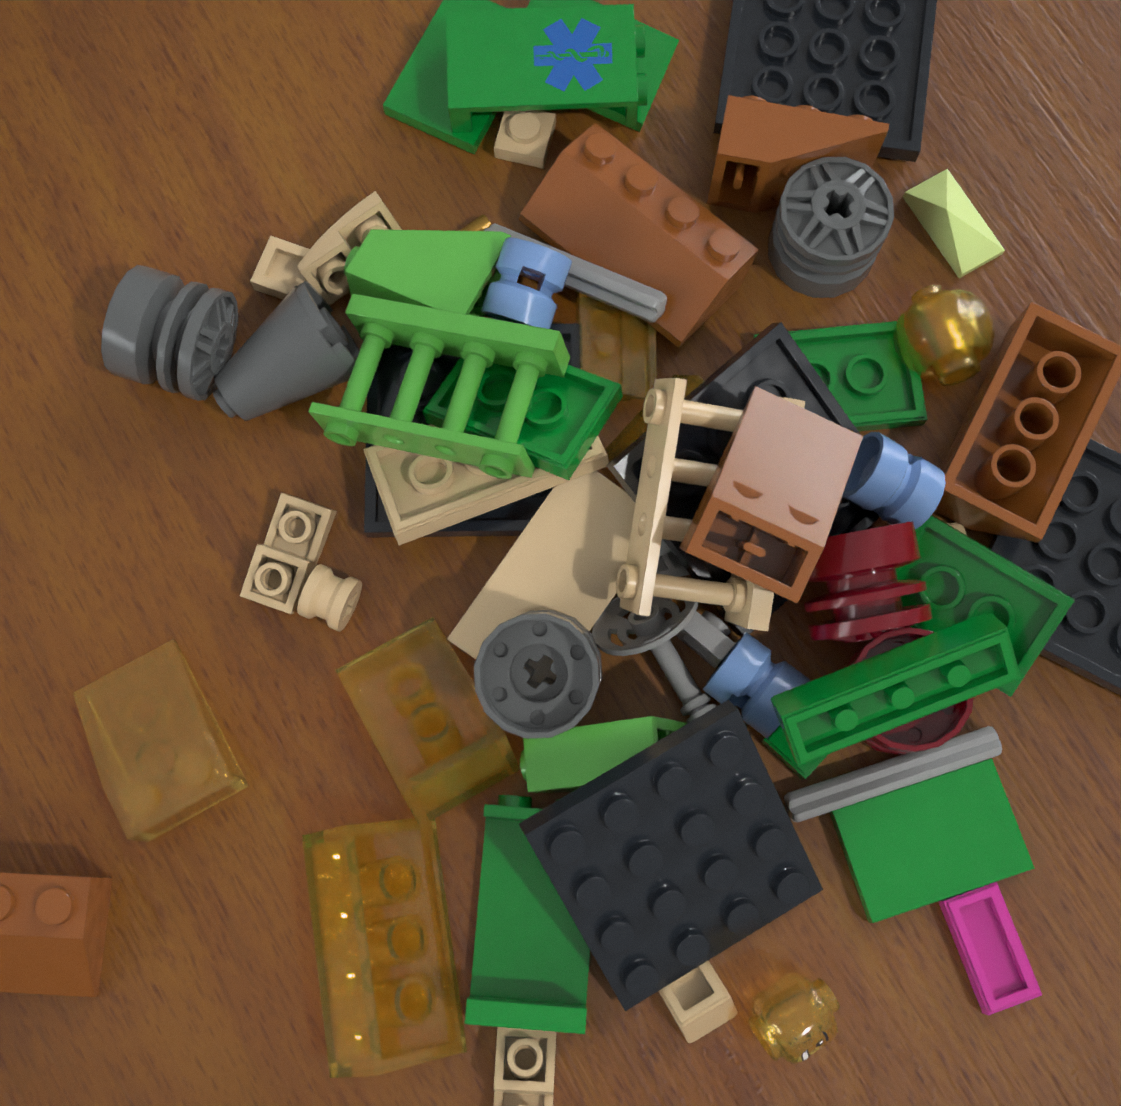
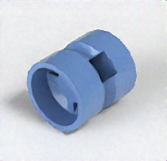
M511 237L505 238L496 264V269L501 274V278L499 281L490 283L481 309L482 314L496 320L550 329L557 309V305L552 300V295L563 291L572 265L571 259L557 251L530 241ZM519 275L538 281L537 289L517 283Z
M870 432L863 436L842 497L864 510H873L883 521L890 525L913 521L914 527L917 529L936 510L943 496L946 484L945 474L939 467L922 457L908 454L902 445L880 432Z
M745 632L717 667L702 690L721 704L729 700L734 706L740 707L743 721L768 738L780 725L771 703V697L810 682V679L786 661L774 664L771 661V650Z

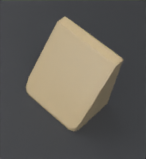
M706 961L659 990L662 999L688 1043L695 1042L734 1018L738 1013L732 997L709 961Z

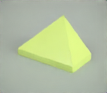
M948 169L904 193V200L958 278L999 257L1005 251Z

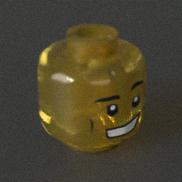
M791 971L753 998L751 1006L754 1016L748 1019L749 1026L760 1045L775 1062L783 1058L791 1064H800L833 1041L838 1034V1026L833 1013L840 1009V1005L831 989L821 978L811 982L806 976Z

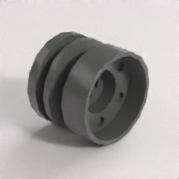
M822 157L804 164L787 181L768 236V258L777 277L792 290L812 298H834L854 290L868 276L894 220L893 197L884 179L867 164L848 157Z
M136 265L126 272L119 282L107 308L102 329L101 345L104 366L113 375L142 384H153L158 380L164 391L171 393L181 392L184 397L197 401L206 400L217 388L215 376L232 356L238 326V306L235 296L232 292L220 288L209 289L207 284L191 281L185 286L177 275L147 266Z
M553 609L530 610L499 624L483 641L474 664L475 692L484 712L503 730L526 739L552 738L574 728L591 709L602 680L601 653L592 633L575 617ZM544 656H548L553 660L550 670L557 675L556 680L546 677L541 683L535 682L531 678L535 669L528 662L530 659L538 662Z

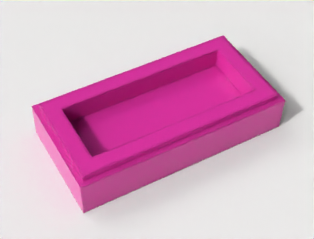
M997 882L938 901L983 1014L991 1015L1042 996Z

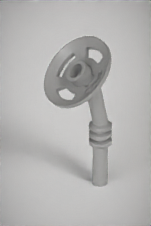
M616 597L607 605L593 625L592 635L601 651L615 656H627L651 650L683 704V707L680 709L682 715H690L687 723L717 707L716 704H708L711 696L707 693L702 694L670 641L672 637L678 634L690 622L697 610L698 602L684 601L686 606L681 612L677 604L672 602V599L653 597L650 616L637 615L631 612L628 620L623 618V616L629 611L619 607L621 598ZM665 613L672 614V618L666 620L664 617ZM611 634H617L623 645L622 647L611 642ZM629 634H636L637 638L633 640L628 638Z

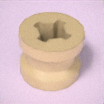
M319 564L313 569L303 587L297 606V613L308 619L316 616L326 620L329 628L340 632L349 622L357 606L362 590V582L351 576L345 579L334 576L330 567Z

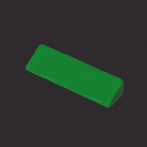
M987 612L771 697V703L795 762L800 766L1018 680L1021 676L1008 628L992 613Z

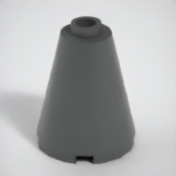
M308 281L295 286L215 376L214 379L218 388L213 391V396L221 409L230 418L239 415L243 420L248 421L349 381L360 349L344 325L340 327L331 315L333 309Z

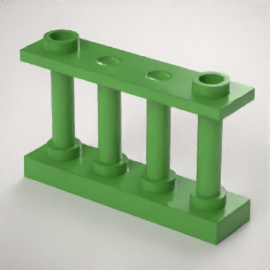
M352 294L345 313L360 334L359 336L363 343L340 406L335 407L312 402L308 411L324 430V436L335 443L345 446H355L356 442L359 441L479 467L484 473L500 479H510L513 474L532 478L535 467L524 446L517 444L537 379L545 376V374L561 377L565 375L570 355L560 331ZM391 344L411 348L413 353L390 418L361 412L384 348H390ZM441 354L463 358L464 363L442 427L438 428L413 423L412 421L434 358H439ZM498 364L514 367L517 371L495 437L492 439L464 433L485 368Z

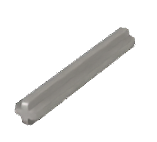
M496 223L483 230L501 231L511 235V238H518L545 246L571 259L572 265L564 285L567 288L650 323L656 322L665 312L667 296L659 290Z
M987 726L951 738L940 747L903 754L789 792L784 796L785 806L792 821L798 823L996 757L1002 753L1001 741L995 729Z

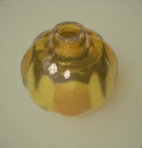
M929 285L915 292L911 297L913 304L899 316L894 326L893 344L899 360L908 369L919 374L921 380L927 382L937 380L929 368L932 364L938 381L942 386L956 385L975 376L981 370L980 362L990 354L995 339V325L985 303L972 292L962 289L942 290L940 285Z

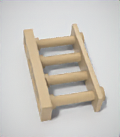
M680 378L655 379L654 388L648 391L643 407V418L648 427L627 561L621 565L616 580L617 596L621 598L619 607L637 615L650 616L653 597L722 605L726 611L724 621L747 629L768 631L774 592L735 574H731V578L726 583L656 574L662 539L682 542L692 521L690 519L666 516L671 481L708 487L718 466L716 464L675 458L680 423L733 432L743 410L684 400L687 380ZM780 397L799 407H805V401Z

